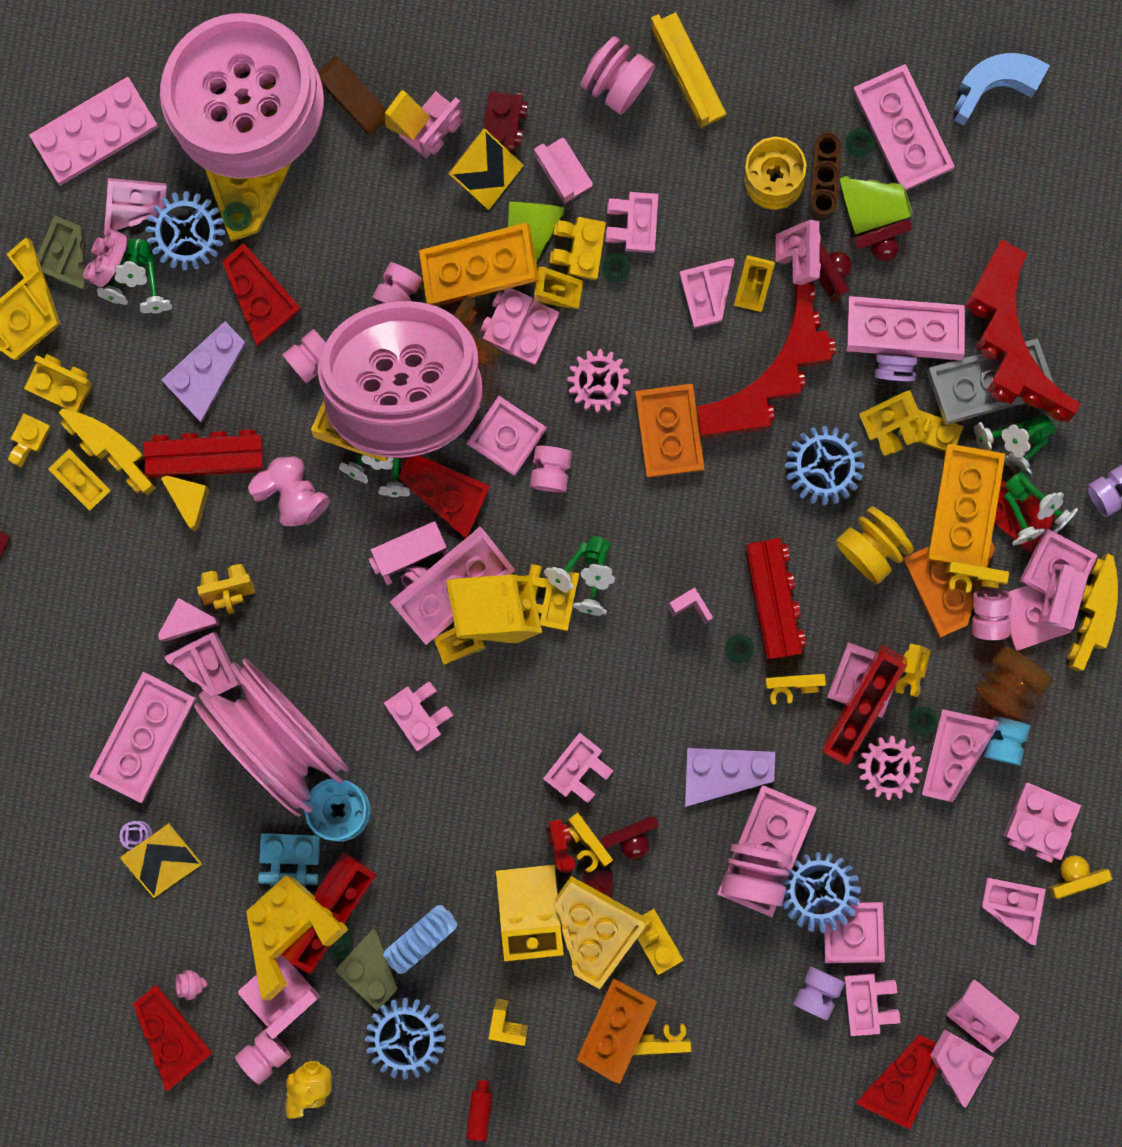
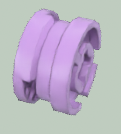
M887 354L876 355V361L879 365L878 369H875V378L915 381L916 373L913 372V367L917 365V357Z

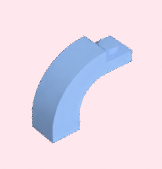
M1019 53L999 54L980 62L965 76L958 88V91L963 94L954 110L958 111L954 121L965 125L979 98L986 91L995 87H1010L1032 98L1050 65L1032 56Z

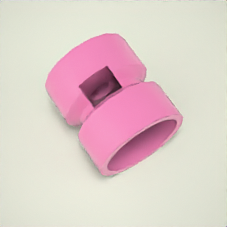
M390 262L382 276L385 281L384 284H378L371 299L378 305L397 301H411L410 295L417 293L423 279L413 271Z
M312 329L301 338L300 346L293 345L282 354L306 384L318 375L319 359L326 342Z
M536 446L533 463L537 468L532 470L529 487L548 492L566 493L569 476L565 473V470L570 469L572 451L551 446Z
M981 589L974 592L973 608L976 615L972 618L973 636L984 640H1001L1010 636L1011 618L1007 615L1010 613L1012 604L1010 592L1001 589Z
M265 1030L254 1039V1046L247 1045L235 1056L237 1063L243 1071L258 1085L273 1073L272 1067L279 1068L291 1057V1053L277 1036L272 1039Z

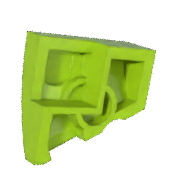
M850 176L840 178L855 234L911 217L913 210L903 184H884L870 179L863 181L850 179Z
M509 202L508 227L526 222L531 226L537 263L545 245L553 235L555 223H558V220L564 216L565 208L536 203Z

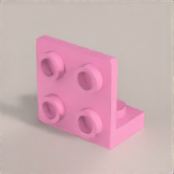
M436 91L422 107L430 118L415 139L412 140L399 134L403 141L426 159L431 153L435 155L442 148L445 142L442 139L449 131L454 133L463 121L461 118L463 116L461 101L454 98L450 103Z
M280 955L276 962L288 985L270 1001L262 1000L257 975L238 991L242 999L268 1027L265 1031L272 1039L321 997L295 966L286 960L283 955Z

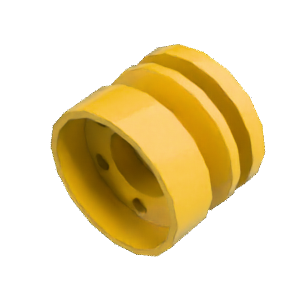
M770 137L761 140L752 147L746 159L744 183L747 194L754 203L765 209L778 210L787 208L797 201L803 192L807 167L804 153L799 146L787 138ZM778 174L779 178L775 182L770 181V177Z
M871 506L865 511L869 520L863 516L857 519L863 532L860 533L849 527L835 540V543L857 570L874 584H879L892 572L886 558L888 557L897 563H901L903 556L900 552L909 555L914 548L906 537L905 532L891 517Z

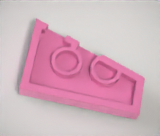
M942 709L922 795L954 802L1000 722Z

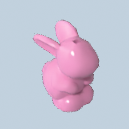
M296 456L274 459L266 471L259 472L253 477L248 487L250 495H253L255 501L265 500L275 492H280L278 503L279 522L283 526L293 527L303 525L304 523H312L327 509L331 501L324 493H314L315 489L311 482L303 481L305 465L302 459Z

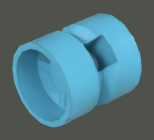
M993 716L992 720L998 721L1000 724L994 732L993 738L990 739L985 747L983 756L996 761L1021 766L1025 751L1021 745L1027 742L1031 726L1022 722Z

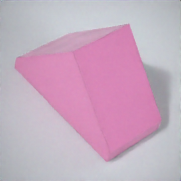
M178 598L158 636L160 641L166 642L219 626L220 623L217 618Z

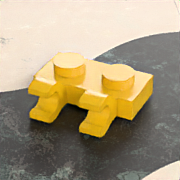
M577 217L574 225L570 222L558 220V223H555L553 235L573 238L571 253L565 250L553 249L550 252L549 263L568 266L567 275L591 280L598 279L606 222Z
M910 390L859 414L869 439H878L884 456L903 449L900 439L892 432L898 428L901 429L903 439L907 445L926 439L924 430L915 422V420L921 418V415Z

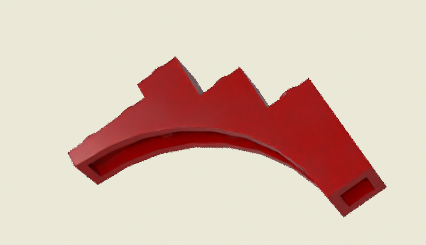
M1001 239L965 304V307L969 308L974 315L990 320L975 349L981 351L984 357L1000 362L985 391L991 393L992 397L997 401L1012 404L1019 396L1027 405L1039 407L1047 411L1053 419L1068 423L1077 413L1081 404L1062 392L1045 376L1032 358L1020 330L1017 317L1016 290L1019 273L1027 253Z
M814 282L804 285L794 284L795 307L792 326L785 345L773 364L756 381L742 391L721 401L697 406L700 439L769 430L770 422L775 421L773 404H768L767 401L799 397L801 389L805 388V378L803 371H798V368L829 364L832 360L831 355H836L834 338H829L828 330L816 332V328H820L818 311H813L812 300H816Z

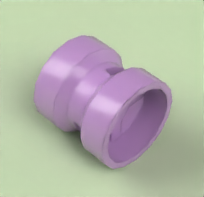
M144 821L128 822L120 830V842L125 848L131 850L153 835V830Z

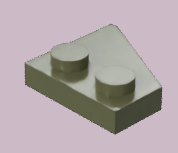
M54 215L37 254L43 274L85 291L87 285L86 279L83 278L85 270L83 228L80 225Z
M373 928L334 971L378 1011L396 992L398 986L387 963L388 961L383 956L384 950L378 931Z

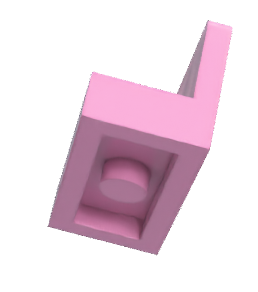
M561 138L547 147L543 143L534 149L535 158L564 204L592 188V181L565 138Z
M1054 564L1039 621L1068 630L1074 629L1088 574L1075 570L1073 566Z
M695 588L671 601L667 606L672 616H675L694 605L705 624L713 619Z
M976 980L969 984L963 997L951 1006L946 1014L992 1053L1009 1039L1019 1020L1017 1013Z

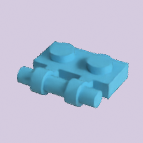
M261 833L259 863H271V872H259V884H270V887H273L285 875L293 876L305 888L306 885L318 886V874H307L308 865H319L321 837L319 835ZM281 864H298L297 873H281Z

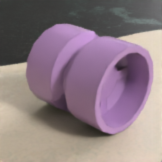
M1122 465L1110 471L1107 479L1100 477L1087 485V491L1093 504L1104 517H1108L1121 509Z
M810 966L804 979L806 987L799 990L793 1004L828 1021L835 1007L832 1000L833 998H839L845 982Z

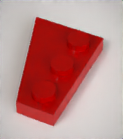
M244 243L222 261L257 347L302 310Z
M419 455L407 457L398 477L402 483L465 539L470 535L490 489V486Z
M1001 481L994 524L1015 541L1022 529L1010 503L1004 497L1008 493V490L1004 487L1006 482ZM1034 495L1023 503L1019 499L1016 500L1028 528L1033 526L1035 530L1050 529L1055 515L1052 514L1050 517H1045L1042 520L1037 518L1040 512V501ZM1041 535L1031 541L1018 545L1032 556Z
M158 984L133 1003L144 1036L147 1038L155 1065L158 1067L162 1077L163 1086L167 1092L209 1057L213 1051Z
M918 1034L855 1103L911 1129L938 1069L930 1056L937 1042Z

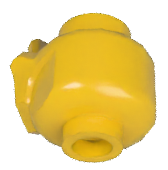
M308 1061L294 1073L289 1074L286 1081V1117L289 1119L303 1117L304 1109L318 1108L325 1104L326 1097L332 1092V1074L329 1068L317 1061Z

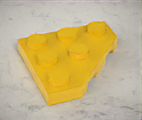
M292 162L274 173L254 178H230L205 169L231 242L260 231Z
M571 876L555 898L556 910L561 920L562 931L572 960L574 975L600 989L646 927L647 918Z

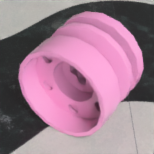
M613 36L591 59L580 87L587 91L595 85L592 91L594 97L600 96L606 89L609 90L605 105L622 115L633 104L647 84L655 69V64L641 54H637L628 62L627 58L631 47L624 45L619 50L621 40Z
M749 842L743 844L731 843L730 851L742 853V859L728 858L727 862L740 869L739 874L724 875L721 893L760 903L783 906L786 887L774 882V877L789 876L790 871L777 868V863L779 861L791 864L793 856L786 855L777 848Z

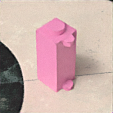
M434 521L371 549L373 557L369 558L375 574L381 572L386 585L392 583L391 575L443 553L445 556L449 551Z

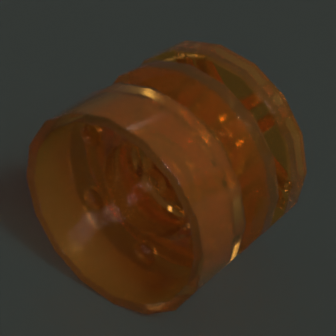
M1002 646L991 661L993 666L999 671V674L996 675L992 672L984 671L982 676L991 685L978 680L973 687L994 709L1006 716L1025 722L1029 715L1020 705L1029 710H1034L1036 706L1027 696L1028 693L1043 697L1053 683V679L1042 668L1019 652L1007 646Z

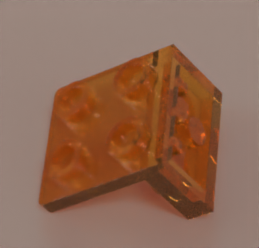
M466 295L453 316L469 331L477 319L475 317L478 312L475 311L476 301ZM471 333L477 346L479 363L484 366L490 364L495 367L500 351Z

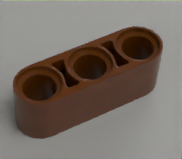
M334 56L318 70L323 88L366 134L370 136L385 122V112L387 109L337 56Z
M831 132L819 135L812 150L808 208L810 215L819 221L827 220L832 216L838 199L841 141L837 135ZM829 143L834 148V152L825 154L820 150L819 145ZM820 171L830 173L832 181L826 183L820 181L817 173ZM819 199H824L830 204V209L821 211L816 207L815 202Z

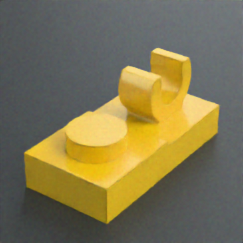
M919 410L921 418L915 420V422L922 427L926 439L919 441L920 443L945 452L947 444L957 445L964 426L956 423L945 425L943 418ZM899 429L898 434L903 436L901 429Z
M70 448L48 468L89 511L111 491Z
M952 561L947 563L945 574L954 575L948 582V589L953 591L956 581L961 580L965 584L964 593H969L972 589L970 578L981 582V587L998 589L999 585L1003 586L1008 583L1009 577L1008 571Z
M825 674L764 679V688L773 689L770 694L772 705L776 704V695L780 692L786 695L787 704L792 703L793 695L788 689L790 687H794V689L801 688V694L818 693L819 687L826 686Z
M576 813L566 821L572 840L575 843L580 841L588 849L581 851L576 856L577 861L583 856L591 858L592 863L585 869L586 873L595 870L598 864L603 868L613 861L579 813Z
M653 908L642 915L647 918V925L637 939L655 971L660 975L684 960Z
M680 1023V1033L676 1036L669 1033L668 1024L664 1025L663 1032L668 1040L654 1039V1034H642L633 1055L691 1052L690 1039H683L686 1035L684 1023Z

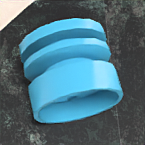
M332 778L320 782L310 791L311 798L308 802L312 804L314 810L311 813L304 810L307 824L315 834L326 840L344 842L356 838L365 830L370 821L371 807L367 795L360 787L345 779L340 784ZM345 804L343 810L346 815L335 818L333 816L336 812L333 809L334 805L342 806Z

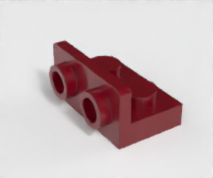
M489 91L483 128L496 138L511 154L515 155L516 146L521 147L524 130L519 129L520 118L526 119L528 102L523 101V92H517V95Z

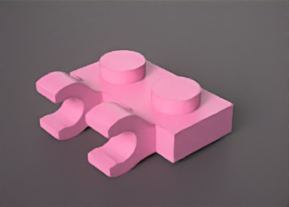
M629 192L628 200L609 199L607 214H627V229L607 227L605 242H626L625 251L654 253L658 194Z
M431 682L426 683L414 693L407 686L384 702L416 751H419L442 735L437 727L454 716L448 706L443 707L431 717L423 708L421 702L437 692Z
M579 733L543 779L565 797L573 791L589 803L595 796V793L580 782L581 778L589 768H592L605 780L614 771L598 759L603 751Z
M874 973L844 976L850 1036L880 1034V1025L900 1023L898 1009L878 1012L877 995L897 993L895 980L875 982Z

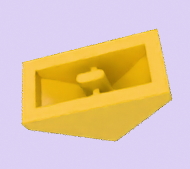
M401 90L385 112V125L389 130L414 140L430 116L405 91Z
M749 255L746 256L734 306L762 312L775 262Z
M539 267V281H536L534 301L545 305L579 309L583 281L546 267Z
M167 475L162 477L161 480L189 528L193 531L199 529L210 489L205 485Z
M455 628L434 638L444 665L486 649L483 640L457 638Z

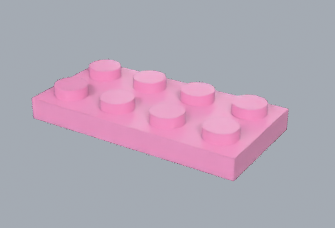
M906 64L853 88L852 91L897 184H903L907 191L955 168Z
M126 77L29 134L57 183L61 186L159 127L130 78Z
M849 296L847 305L846 351L963 360L965 354V305Z
M479 527L392 599L390 603L425 645H427L454 622L448 597L447 580L511 575L515 569L486 532Z
M143 672L89 777L143 803L197 698Z
M761 785L738 844L749 842L777 848L784 854L793 856L791 864L778 861L777 868L783 870L792 869L817 808ZM734 852L732 859L741 860L742 853ZM729 864L725 874H739L740 868ZM775 876L774 882L781 884L782 880L788 879L789 876ZM722 880L717 892L718 895L773 917L776 905L722 894Z

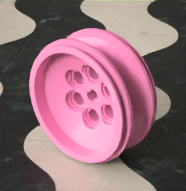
M235 13L205 21L180 40L164 67L160 84V101L168 126L183 150L192 160L208 171L221 176L254 178L274 173L286 167L305 151L315 137L322 120L324 91L321 78L307 48L292 30L282 23L265 16ZM250 72L246 78H239L241 74ZM276 83L273 88L264 89L267 84ZM220 88H226L224 93L215 94ZM250 99L248 103L241 105L243 101ZM277 110L273 116H266L268 111ZM227 115L225 120L221 122L216 121L219 116ZM246 126H253L249 132L241 133Z
M397 301L383 303L352 315L330 335L318 364V377L324 393L325 410L333 428L354 447L382 457H412L432 452L447 445L469 426L480 406L483 392L482 378L478 369V350L471 333L451 313L437 306L421 302Z
M245 658L242 660L245 665L243 668L233 662L230 667L240 680L246 698L232 702L215 694L210 696L205 691H202L199 697L204 704L201 705L197 702L194 705L196 711L232 755L286 809L298 817L302 815L300 807L306 812L311 813L314 808L308 802L311 796L304 778L307 775L308 767L311 766L327 773L340 784L344 782V778L339 771L342 769L348 772L349 768L308 719L258 668Z

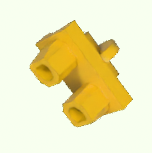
M242 564L230 566L228 568L229 579L219 581L216 571L201 574V586H198L197 589L204 606L214 604L215 609L226 607L230 615L235 613V604L244 602L243 596L255 594L254 584Z

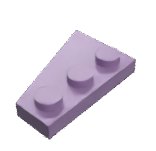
M225 321L171 370L162 381L194 416L203 423L207 411L218 396L222 384L233 369L246 343Z
M687 748L685 807L773 782L775 752Z

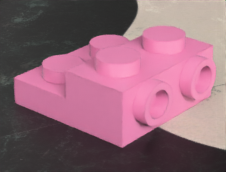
M512 288L505 289L504 292L498 291L492 307L496 308L492 318L486 317L480 333L484 334L483 342L536 366L560 312L538 303L532 297Z
M1025 782L1003 837L1010 839L1008 845L1025 851L1026 847L1036 850V857L1050 863L1053 862L1054 858L1061 860L1072 835L1071 829L1081 805Z

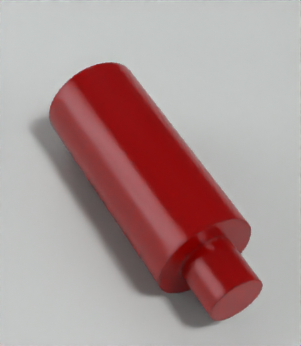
M478 1079L477 1089L471 1091L465 1137L467 1139L487 1141L493 1092L488 1091L489 1080Z

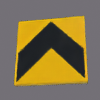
M483 128L448 174L487 210H490L524 165Z
M169 823L120 857L153 898L202 865L201 861Z

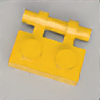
M531 564L529 575L525 576L531 577L535 599L538 587L546 588L543 605L536 604L538 614H541V626L568 631L579 573L569 571L568 574L574 588L568 590V592H562L557 586L552 585L548 579L540 578L542 566Z

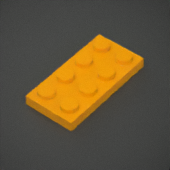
M527 222L419 250L426 303L430 305L440 306L539 281L531 226Z
M954 444L946 445L927 560L944 563L952 561L987 568L1005 453Z

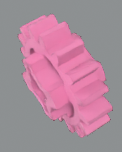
M602 349L598 350L597 356H593L590 350L587 351L586 360L578 356L577 363L579 366L570 367V371L575 376L567 377V382L574 384L569 389V394L577 393L578 395L575 403L585 402V411L590 406H594L595 413L599 414L600 407L603 406L607 412H610L611 403L620 406L621 401L618 397H627L628 395L623 386L630 385V380L623 378L629 373L628 368H620L623 360L613 361V352H610L607 357L603 356ZM603 363L606 364V366L604 368L594 367L592 364ZM583 372L587 378V383L581 389L579 378ZM615 374H617L618 377V387L616 391L614 390V387L610 384L611 379L614 377ZM606 375L603 387L599 384L592 387L594 376L601 378ZM593 395H603L605 399L595 400L591 399Z
M889 736L888 743H885L883 738L880 737L877 738L878 746L869 743L867 747L870 752H862L860 754L865 759V763L857 764V768L864 769V774L859 776V780L867 779L868 783L864 788L866 790L875 788V797H879L884 792L885 800H890L892 793H895V796L901 799L902 790L911 793L913 790L910 784H919L920 781L914 776L915 773L922 772V768L915 765L916 762L921 760V757L912 756L915 747L911 746L906 749L904 747L905 739H901L896 744L894 736ZM893 748L900 752L895 756H887L882 750ZM874 758V761L876 762V772L872 775L871 762ZM898 761L893 768L895 771L894 775L892 773L882 775L886 769L885 762L892 763ZM908 761L909 772L906 778L903 774V767ZM885 780H892L897 787L886 788L880 784Z

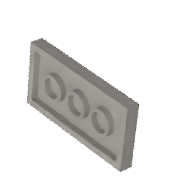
M1038 338L1026 341L1025 343L1032 358L1045 376L1053 382ZM982 354L963 358V360H956L928 368L927 374L945 425L1025 403L1019 396L1012 404L999 402L992 397L991 393L985 391L1000 364L998 360H991Z

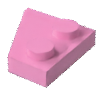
M734 258L679 272L693 329L722 322Z
M986 877L981 907L1026 942L1036 945L1046 889Z

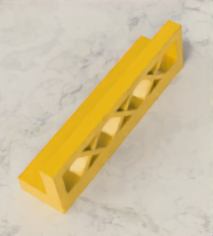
M675 12L662 19L659 14L651 17L650 29L699 128H703L726 117V112L677 13Z
M497 999L488 1039L525 1046L528 1025L505 1021L508 1000Z

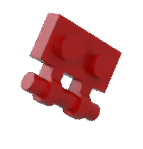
M561 819L545 822L556 869L562 873L572 872L575 868V860L567 854L566 843L571 842L568 825H562Z

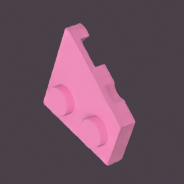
M108 178L104 235L110 229L117 231L127 226L132 227L140 224L143 220L148 219L149 215L158 217L159 213L153 207L157 205L162 210L165 208L161 199L166 197V183Z
M212 632L164 657L169 664H173L185 673L184 675L188 679L200 685L202 690L210 696L214 694L219 696L241 685L240 680L230 667L231 662L216 632Z
M945 1029L930 1054L935 1065L941 1069L942 1077L946 1084L951 1087L956 1095V1101L962 1106L967 1107L994 1057Z

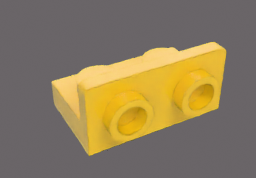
M46 354L45 358L36 355L34 359L36 365L24 389L62 408L80 412L93 386V383L86 379L88 374L73 366L69 371L60 366L62 361Z

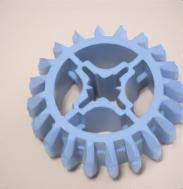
M184 191L183 200L179 201V196L176 192L172 193L174 202L171 204L166 197H163L161 200L166 207L163 210L157 205L153 207L159 213L158 218L152 215L148 216L149 221L156 222L155 227H146V232H155V237L147 239L148 243L157 242L159 245L152 250L153 254H157L162 250L165 253L160 259L162 263L166 262L169 257L173 258L171 268H176L178 260L182 261V270L188 269V261H192L194 269H198L199 263L197 259L199 258L205 264L210 263L206 254L209 252L214 257L218 255L217 251L212 249L213 244L223 246L222 241L215 240L216 234L225 235V230H216V225L224 223L223 218L214 220L212 217L219 212L218 208H213L209 212L206 208L210 205L211 201L206 199L200 205L201 195L198 193L195 194L193 201H189L190 195L188 191ZM189 206L196 208L193 215L184 221L170 214L172 210L178 207ZM203 215L206 217L210 227L208 242L202 239L196 230L197 224ZM195 218V221L192 223L190 231L193 233V236H195L198 239V241H196L192 237L188 239V237L185 236V239L181 238L178 241V243H176V241L180 237L179 235L181 234L180 229H178V226L174 224V221L180 225L183 223L184 226H186V222L191 223ZM164 220L175 231V236L168 247L162 237V224ZM186 241H191L202 249L198 253L188 256L175 253L178 247Z
M827 426L822 427L821 435H818L815 428H811V439L805 433L800 434L799 437L803 445L793 441L791 446L797 452H787L786 456L793 459L794 462H787L785 468L794 469V472L789 473L786 478L787 480L796 478L798 482L794 483L791 488L797 490L802 486L804 490L801 492L800 497L803 499L808 492L811 493L810 503L812 504L816 502L818 496H821L822 505H827L828 496H831L832 502L836 504L839 502L838 493L847 499L850 495L846 487L855 491L858 486L852 479L861 480L863 477L860 473L855 472V470L864 468V463L855 462V459H859L863 454L861 451L855 453L851 451L857 446V442L853 441L847 445L845 441L849 438L848 433H845L841 439L837 438L838 428L833 429L831 436L828 435ZM822 443L837 447L844 455H830ZM813 445L815 450L814 463L801 468V459L804 451ZM820 458H822L825 463H834L828 469V474L825 472L824 469H815L816 466L821 463V461L819 460ZM847 463L846 478L843 483L836 486L834 470ZM819 476L827 489L812 485L805 477Z
M817 852L815 854L816 861L811 862L809 855H805V865L802 866L796 860L794 866L797 871L787 870L790 871L789 878L792 880L784 879L781 882L782 885L788 888L785 891L784 899H789L783 903V908L792 909L788 914L791 920L800 916L797 921L799 927L804 926L808 921V930L810 932H813L815 925L819 924L820 932L825 933V924L830 923L831 929L835 931L837 930L836 920L839 919L843 925L848 923L844 913L849 916L855 915V910L849 905L858 906L860 904V900L853 895L860 894L861 889L860 887L852 886L859 881L857 876H849L853 871L852 867L849 865L841 869L844 863L842 858L837 859L835 864H833L832 854L828 853L826 861H822L821 853ZM812 872H828L818 880L809 877L805 878V876ZM836 877L845 886L843 901L837 898V895L831 891ZM798 885L804 887V890L810 894L805 909L800 906L796 899ZM824 887L826 896L822 897L821 895V898H817L815 889ZM823 905H828L832 908L836 907L834 911L827 914H813Z
M443 905L433 908L384 951L383 956L388 961L387 963L398 974L408 971L456 929L457 922L453 918L454 916Z
M403 998L402 1007H399L398 1002L394 999L391 1001L393 1009L391 1011L386 1005H382L380 1009L384 1016L382 1017L377 1013H374L372 1016L378 1025H367L369 1031L375 1032V1035L365 1037L366 1042L375 1043L374 1046H370L367 1049V1053L377 1051L378 1055L372 1060L373 1064H377L382 1059L385 1063L380 1071L384 1073L388 1066L392 1067L391 1077L393 1078L398 1074V1070H403V1079H408L409 1070H412L413 1075L417 1078L420 1076L418 1068L420 1066L425 1072H429L431 1068L427 1061L429 1060L434 1064H437L439 1061L433 1052L443 1053L444 1051L442 1046L436 1045V1042L446 1040L445 1035H436V1032L442 1030L444 1025L439 1023L434 1026L433 1021L439 1017L438 1013L428 1017L426 1014L431 1006L427 1004L420 1011L418 1009L420 1000L418 999L414 1001L413 1007H408V998ZM403 1014L419 1018L426 1027L417 1029L409 1027ZM394 1017L396 1035L382 1041L383 1027L389 1019ZM402 1029L403 1031H408L407 1035L409 1032L412 1036L416 1035L410 1040L409 1048L404 1046V1042L402 1044L399 1041L395 1042L401 1037ZM430 1035V1044L427 1052L417 1060L415 1042ZM394 1048L402 1050L408 1062H400L393 1059L385 1050Z

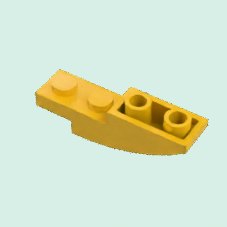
M67 409L59 411V414L64 418L60 423L71 435L74 433L78 434L83 440L79 445L90 457L95 454L98 458L103 459L110 453V456L107 458L117 471L123 468L129 475V478L126 479L127 483L136 493L142 490L143 493L149 495L156 489L155 485L138 467L145 460L144 455L128 440L92 417Z
M1110 554L1103 555L1101 559H1096L1090 571V574L1094 576L1090 585H1085L1080 610L1090 615L1089 617L1084 616L1078 629V632L1082 634L1078 643H1073L1067 654V659L1070 660L1067 667L1078 672L1084 670L1094 647L1099 650L1107 647L1113 630L1118 603V579L1114 556Z

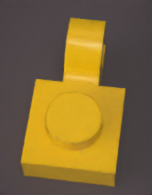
M23 414L11 437V440L18 444L10 453L8 460L22 468L30 450L39 453L51 430V426Z
M910 643L909 650L904 654V657L907 658V667L904 670L906 675L898 680L895 687L897 693L903 694L905 686L910 684V695L918 697L920 694L921 678L925 677L931 650L921 645Z

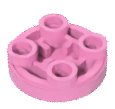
M110 229L104 239L98 237L95 240L91 249V253L95 255L92 262L88 263L83 272L84 279L89 280L90 283L98 287H103L110 281L115 274V267L120 265L126 249L127 239L124 234Z

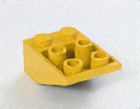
M499 575L449 579L446 581L457 638L517 644L542 633L531 577Z
M555 865L496 871L504 961L564 955L561 922L555 906V898L558 895Z

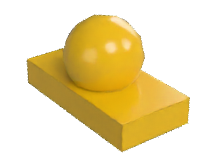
M1073 855L1067 857L1061 865V875L1065 881L1048 887L1051 897L1060 899L1110 882L1112 877L1109 869H1100L1090 873L1087 861L1081 856Z

